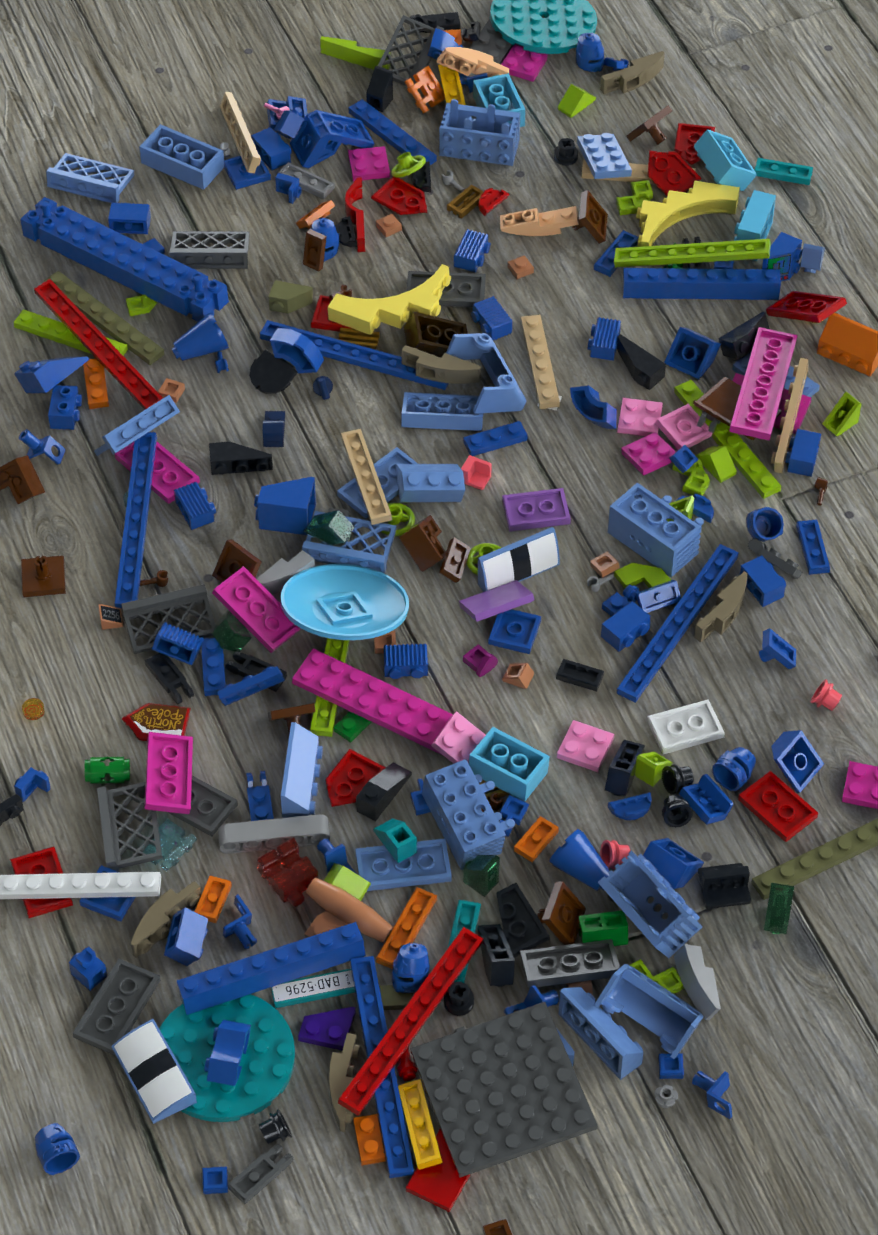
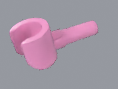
M268 103L264 104L265 108L276 113L278 119H280L285 110H289L287 106L277 108Z

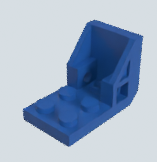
M319 110L306 115L302 125H300L301 128H298L299 131L295 135L296 138H292L290 141L293 151L302 167L310 168L334 155L341 143L344 145H354L359 148H372L375 144L361 120Z

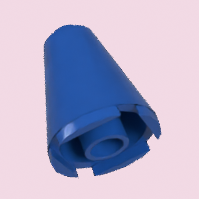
M212 313L204 316L173 343L174 347L171 349L176 359L181 358L184 361L229 348L220 327L215 323L216 320Z
M577 829L565 840L566 843L562 847H558L549 862L552 866L594 890L602 889L604 891L598 881L604 876L607 878L610 870L584 832Z

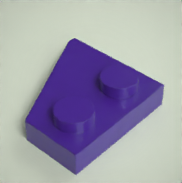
M356 1007L304 1016L298 1041L343 1051L347 1033H350L356 1014Z

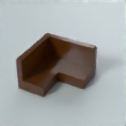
M28 455L16 458L0 467V491L9 487L17 504L45 493Z
M431 515L412 526L399 537L422 572L441 561L446 553L436 538L442 531Z

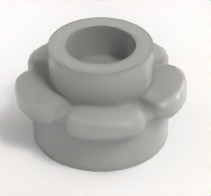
M670 1085L658 1087L654 1092L656 1096L655 1101L662 1108L672 1107L675 1104V1100L678 1099L677 1091L673 1090V1087Z

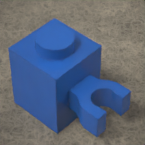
M90 947L85 948L80 953H76L69 962L71 975L89 991L107 977L105 964L96 957L95 952Z

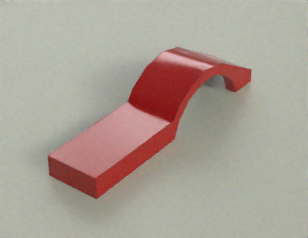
M361 177L356 178L345 195L346 216H351L352 223L356 224L357 252H365L364 212L352 206L355 201L363 198L362 189H359L362 188Z

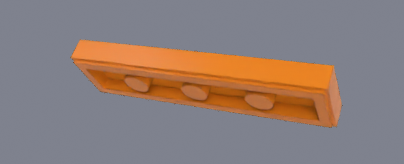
M416 887L378 953L376 963L393 970V963L399 949L405 944L414 942L437 901V895Z

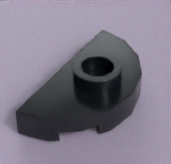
M478 21L472 23L469 29L463 28L461 35L464 41L479 40L481 26Z
M429 161L425 162L424 166L418 171L412 173L411 178L416 188L431 193Z
M351 216L344 217L341 222L335 225L336 231L339 233V243L348 247H357Z

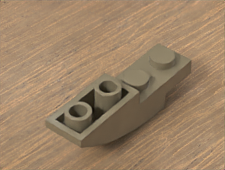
M664 51L632 60L630 67L602 75L600 90L603 94L620 89L624 94L644 85L653 79L664 67Z
M407 345L402 349V364L416 369V376L453 384H469L480 381L481 366L446 353H444L442 358Z
M744 571L740 576H735L725 589L719 590L716 595V605L711 608L708 615L700 618L695 624V639L702 642L714 630L722 635L729 628L743 604L748 573Z
M195 881L177 894L170 888L145 913L131 941L132 952L135 958L147 953L159 940H164L168 937L174 914L185 907L189 909L198 904L201 897V887Z
M347 1033L342 1054L332 1052L329 1072L332 1111L335 1121L342 1132H345L347 1123H352L354 1113L338 1104V1100L354 1079L355 1065L352 1064L354 1058L358 1059L360 1053L357 1035Z

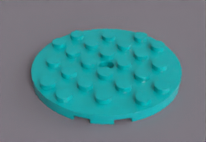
M493 0L490 8V22L494 30L499 31L502 34V38L510 44L514 45L517 43L524 46V50L542 54L567 53L569 49L577 47L581 34H595L597 15L587 0Z
M249 994L186 1015L184 1006L181 1004L168 1015L159 1028L196 1094L197 1103L181 1110L191 1117L211 1122H230L240 1120V1117L252 1113L257 1114L270 1106L271 1102L280 1093H283L291 1079L295 1065V1044L291 1029L277 1009L257 996ZM223 1020L251 1025L246 1054L242 1055L239 1066H242V1070L235 1086L207 1081L208 1072L204 1071L207 1057L210 1058L215 1045V1041H213L214 1029L219 1027Z

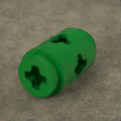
M90 757V759L85 760V782H91V784H112L130 781V759H124V757ZM105 759H109L110 761H113V762H110V763H109V766H106L105 763H104V762H101V761H105ZM106 774H109L110 777H114V779H110V781H105V779L102 778H105Z

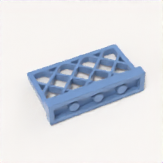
M65 153L54 168L49 167L47 169V187L109 203H118L120 193L134 176V170ZM79 168V170L71 171L70 169ZM93 172H96V173H97V174H94V175H88V173H93ZM112 176L114 177L113 179H108V180L105 179V178H107V177H112Z
M170 395L103 436L105 444L94 450V452L98 456L110 449L114 455L180 411Z
M315 511L302 550L317 562L358 565L385 574L386 563L396 533V526L384 523L371 525V522L368 520ZM318 519L328 520L330 524L320 528L317 522ZM342 522L347 523L350 528L340 532L336 525ZM367 527L370 531L361 536L357 529ZM333 528L337 534L327 538L324 532ZM383 530L389 531V536L382 540L377 534ZM354 532L357 538L348 542L344 536ZM321 535L324 539L321 543L311 542L312 538ZM374 536L378 542L368 546L365 539ZM340 538L344 542V545L340 547L332 545V542ZM359 542L365 547L360 551L352 548V546ZM382 546L384 554H374L372 550Z

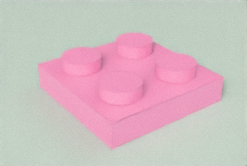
M623 398L617 433L648 436L654 432L658 434L659 427L656 425V421L661 417L663 403Z
M689 404L658 418L656 421V425L678 450L684 445L690 448L710 438L713 434L709 432V426L706 423L702 427L697 426L700 416Z
M456 711L431 746L453 764L464 759L469 764V755L486 735Z
M573 720L557 752V758L598 772L614 740V734Z

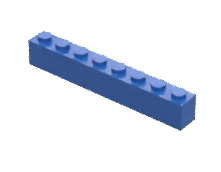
M624 268L623 298L779 300L781 288L780 269Z
M354 922L177 980L180 998L186 1015L349 962L352 958L366 956L364 940L357 923Z

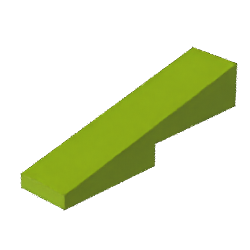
M324 36L320 38L322 54L372 70L378 66L385 50L359 47L357 46V41ZM383 65L382 68L389 70L391 65Z

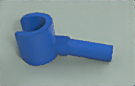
M217 352L218 360L215 361L217 373H220L221 370L229 371L227 360L223 359L222 352Z

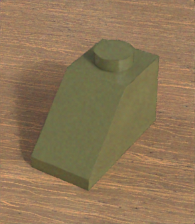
M275 280L268 296L269 310L289 314L312 304L313 287Z

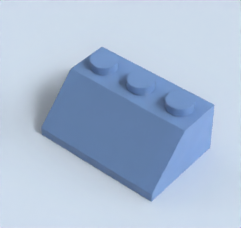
M458 464L396 465L400 502H461L465 492L463 471Z

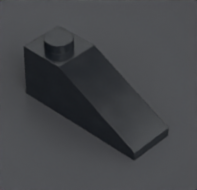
M761 312L718 338L719 343H721L723 356L739 360L752 352L758 328L770 329L765 312Z
M618 335L617 351L632 378L639 385L650 390L665 377L666 363L623 335Z
M623 740L609 766L605 791L611 792V794L616 796L627 795L635 776L637 756L643 754L645 745Z
M394 762L370 779L356 796L357 812L376 822L410 778L412 772Z
M478 925V936L483 938L481 944L483 963L490 986L503 987L505 985H513L515 959L501 925Z

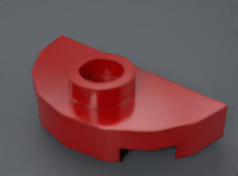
M493 188L485 190L478 202L481 213L486 216L506 200L509 193L502 189L501 191L492 190Z

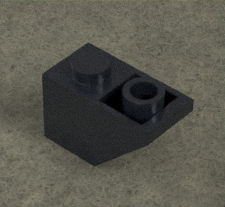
M376 66L366 92V101L377 111L384 112L393 100V71Z

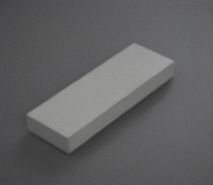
M289 162L278 172L299 178L302 190L322 199H325L335 189L334 183Z

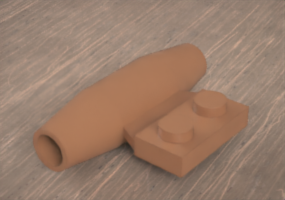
M315 877L305 892L325 910V912L317 915L304 934L306 938L356 922L361 934L384 943L393 929L373 908L342 888Z

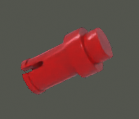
M407 1047L397 1061V1071L404 1081H411L416 1077L417 1067L415 1062L412 1061L409 1047Z

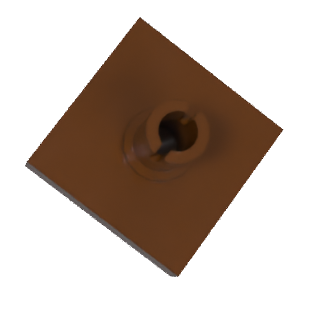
M669 105L626 137L631 142L646 131L650 133L657 145H659L667 137L658 127V121L671 113L672 109Z
M588 190L581 193L579 225L572 226V228L577 231L585 227L600 244L606 241L608 214Z
M230 539L224 545L212 576L222 583L244 566L256 577L262 561Z
M42 555L41 558L37 556L30 559H21L23 597L66 594L64 556L46 557Z
M314 703L270 711L268 712L269 721L286 720L290 734L291 722H296L300 725L299 718L301 715L312 714L316 711Z
M561 881L555 882L546 909H540V913L537 916L541 923L546 924L563 945L575 943L579 931L578 916L584 915L586 908L565 883Z

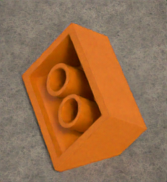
M833 313L829 316L819 339L817 354L867 376H871L878 367V331Z

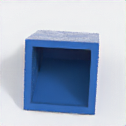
M315 477L261 486L259 495L256 494L254 506L257 507L255 519L259 521V529L308 535L316 507Z

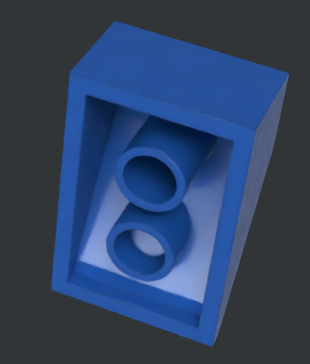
M88 356L34 362L27 361L19 366L20 369L14 374L26 393H47L86 363L89 358Z

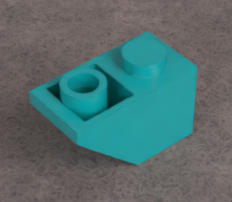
M392 818L373 829V832L397 863L417 853V837L404 821Z

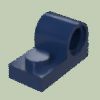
M265 411L263 447H284L285 411Z

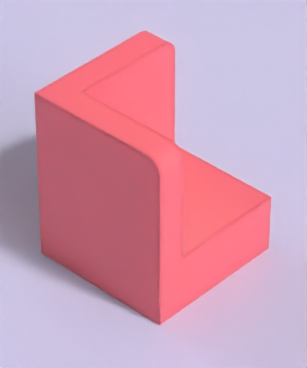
M469 455L461 467L465 484L483 490L491 478L492 464Z

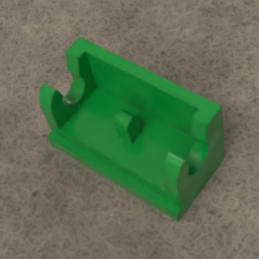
M622 910L578 916L581 943L612 939L614 946L628 944V923Z

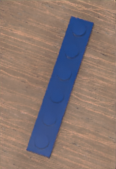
M363 99L348 107L349 114L361 120L366 127L400 153L410 152L412 156L422 155L426 158V162L430 161V165L437 161V155Z

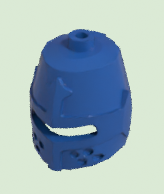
M594 33L581 34L576 47V64L585 71L600 72L604 66V47L600 37ZM590 60H600L595 63H589Z
M326 218L315 220L311 229L327 236L325 249L332 247L325 251V262L333 258L338 252L339 233H337L333 221Z
M760 508L750 512L746 517V527L753 539L768 541L783 534L784 523L782 515L773 508Z
M737 747L731 751L727 750L712 766L715 781L730 791L740 789L750 779L756 764V758L752 752L742 747Z
M408 943L399 949L394 960L392 984L398 993L417 992L430 974L428 952L422 944ZM398 977L413 978L414 981H404Z
M58 1123L47 1125L36 1134L34 1139L36 1153L46 1173L49 1175L62 1173L72 1168L78 1162L80 1154L71 1135Z

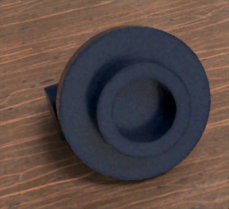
M320 376L314 380L313 390L317 395L322 396L323 400L329 399L333 383L330 378Z

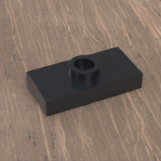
M563 659L556 674V680L597 692L603 679L604 671Z

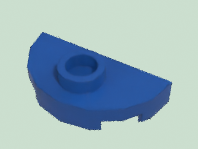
M606 57L604 58V65L613 67L614 71L628 68L629 61L627 59L618 61L614 58Z
M694 494L693 514L711 523L714 517L711 501L702 495ZM683 495V496L679 497L676 501H678V500H680V499H683V498H686V497H684V495Z
M651 792L608 802V808L613 815L620 819L637 820L649 811L652 801Z

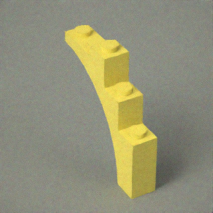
M694 181L693 188H689L688 193L669 190L668 197H664L663 203L643 200L642 207H638L636 219H640L639 227H641V233H643V235H639L637 246H652L657 237L668 227L692 216L711 213L735 214L740 187Z
M442 264L435 274L423 284L396 296L362 299L336 294L328 306V318L330 321L371 335L381 322L401 329L413 312L437 317L441 310L439 299L442 296V291L451 281L449 267Z

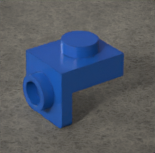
M278 173L275 177L276 191L287 194L289 196V203L293 204L296 198H299L302 189L299 184V178Z
M32 767L23 776H20L14 785L15 793L20 796L22 802L37 787L46 792L51 789L47 774L43 771H37Z

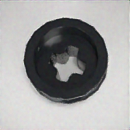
M563 138L558 142V146L554 150V160L558 164L569 166L577 162L578 149L575 147L574 140Z
M674 764L663 768L662 781L667 792L670 794L679 793L682 787L693 784V772L689 766L679 767Z
M676 794L665 798L662 809L665 823L675 828L686 825L692 818V810L689 803L682 800V797Z
M462 982L453 983L444 996V1007L452 1015L463 1016L473 1009L474 994L468 985Z
M279 1109L274 1114L270 1113V1119L259 1124V1128L268 1144L280 1138L283 1142L287 1137L292 1138L289 1126Z

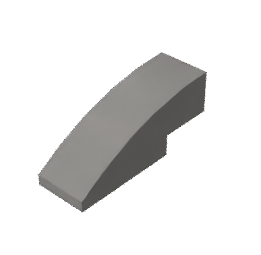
M302 550L289 562L281 558L260 575L257 580L271 594L281 592L285 583L292 576L308 568L315 567V559Z
M684 944L674 955L676 968L689 998L696 1009L703 1014V1018L709 1021L721 1009L713 968L705 967L701 946Z

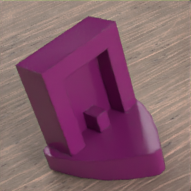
M479 644L463 656V662L473 669L479 677L490 672L498 663L497 658L488 653Z

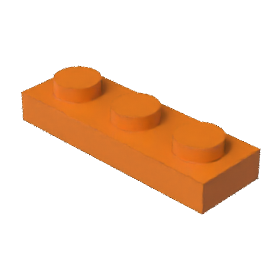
M96 358L89 359L83 364L89 409L109 407L104 366Z

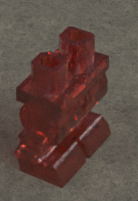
M295 838L278 846L277 852L273 849L257 859V868L263 879L268 880V884L272 885L274 891L284 903L288 901L295 908L304 902L302 892L307 890L315 877L318 878V870L312 865L307 856L300 857L299 846Z

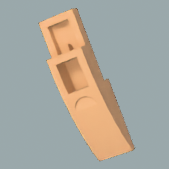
M447 47L436 60L437 63L466 76H469L471 73L475 75L487 73L488 77L509 73V68L494 62L493 56L469 48Z
M576 206L538 213V209L534 208L500 215L501 231L521 236L561 234V228L579 225Z

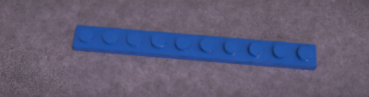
M269 320L266 321L260 332V339L270 342L277 328L292 329L308 337L319 348L323 357L446 390L449 384L416 376V369L403 365L402 357L324 335Z
M148 432L134 442L115 596V607L121 609L122 603L138 600L157 442L156 432Z
M722 544L718 546L618 686V695L635 703L735 563L739 552Z
M374 956L350 959L367 1059L388 1032ZM393 1067L374 1093L389 1178L411 1176L414 1174L395 1067Z

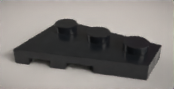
M517 883L496 892L504 935L514 958L520 955V951L530 950L550 940L548 932Z

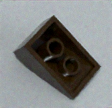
M413 312L403 326L407 346L442 358L444 353L447 352L454 334H468L467 326L464 323Z

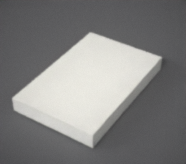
M709 699L647 716L649 727L663 755L721 739L725 735Z

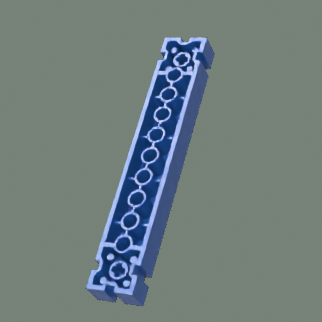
M46 197L35 205L36 210H29L20 219L23 236L33 241L40 239L41 245L142 295H146L148 298L185 316L190 313L192 314V319L197 322L209 313H212L214 317V310L220 311L229 302L226 284L215 279L209 281L207 275L63 205L57 207L55 201Z

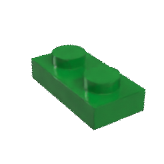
M349 711L334 726V732L351 743L372 721Z

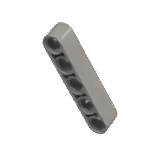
M308 815L224 824L218 828L219 848L223 853L232 854L318 845L323 839L330 840L328 817L325 815Z

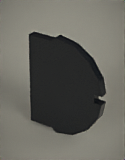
M264 350L252 363L249 376L256 389L261 387L259 389L260 392L276 394L285 390L298 372L286 360L275 358L273 354Z

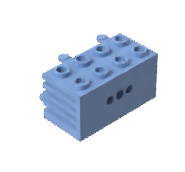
M452 99L451 103L446 104L439 128V156L513 166L520 141V113L496 110L493 104H489L488 108L460 105L456 99Z
M636 483L610 505L608 533L654 566L662 568L668 576L673 577L699 554L698 544L700 543L701 526L704 520L696 518V520L692 521L669 505L672 500L670 496L666 495L660 499L642 485Z
M466 759L425 775L422 796L443 837L446 839L460 870L501 854L505 841L504 837H506L504 831L515 826L513 819L499 823L502 819V814L500 812L494 813L484 794L493 790L495 783L488 781L479 785L482 782V776L479 774L474 775Z
M630 851L627 856L628 859L624 857L622 859L623 863L615 865L616 870L614 872L610 870L608 872L609 876L607 878L604 876L598 883L652 945L666 957L670 958L703 927L698 922L700 917L685 903L686 901L671 887V884L656 871L657 869L642 854L637 856L634 852ZM650 897L654 898L652 903H648ZM660 904L662 906L661 910L655 912V906ZM668 913V918L662 919V915Z

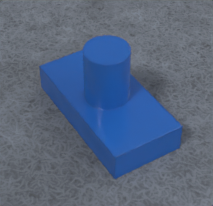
M770 628L763 631L762 650L759 651L761 660L767 662L775 658L787 669L796 667V649Z

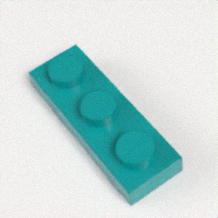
M758 158L754 171L758 177L810 185L813 167Z

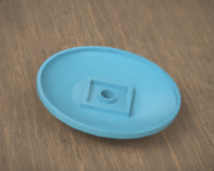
M327 564L303 570L292 576L285 583L280 599L284 614L295 625L312 634L337 640H364L387 634L403 623L409 611L408 595L396 580L377 570L351 564Z

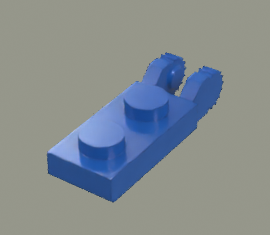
M260 771L259 774L262 786L253 787L254 781L251 772L246 773L251 821L274 819L265 771Z

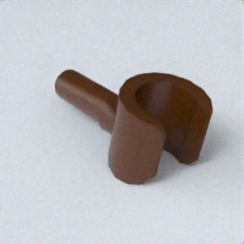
M343 284L341 290L330 295L329 298L333 300L336 294L352 297V289L347 290V285Z
M821 477L817 478L814 488L819 490L817 505L819 506L822 505L823 495L827 490L828 480Z
M160 570L157 573V577L141 580L140 586L157 584L159 587H165L168 583V572Z
M497 792L492 793L489 800L493 810L501 809L503 799L496 801L499 795Z

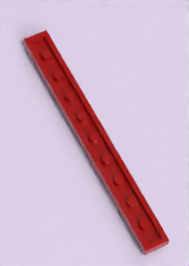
M51 279L34 288L35 294L144 410L163 399Z
M465 927L462 928L340 1096L338 1104L359 1116L448 992L451 985L483 942L482 937Z

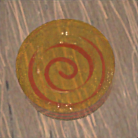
M31 698L22 705L23 715L28 720H38L45 713L44 704L40 699Z

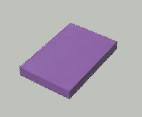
M563 488L502 495L509 532L571 524Z
M515 580L460 600L459 603L460 608L478 622L534 601V596L531 591Z

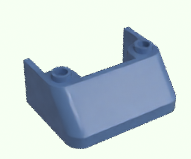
M486 333L454 334L446 354L463 360L480 359L495 387H483L473 409L474 414L523 410L526 398L492 338Z
M624 964L612 975L594 1004L597 1008L602 1004V1008L611 1014L622 1011L659 1036L662 1043L661 1047L665 1051L672 1053L670 1057L673 1059L681 1052L704 1017L697 1009L627 964Z

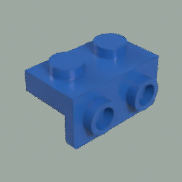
M708 774L702 775L697 784L682 787L679 793L706 825L725 820L733 806V802Z

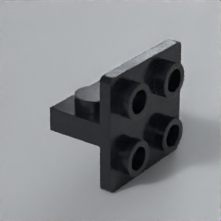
M742 863L698 868L699 881L707 909L751 903L748 888L750 876L748 866H743Z

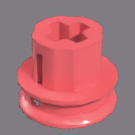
M825 679L815 691L810 702H815L817 707L823 705L832 711L839 703L842 694L832 689L834 684H829L827 679Z
M605 840L600 848V857L608 868L615 870L614 866L617 864L621 865L624 857L628 859L627 856L631 850L628 845H619L616 840Z

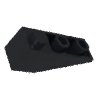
M230 441L209 443L212 475L273 470L272 454Z

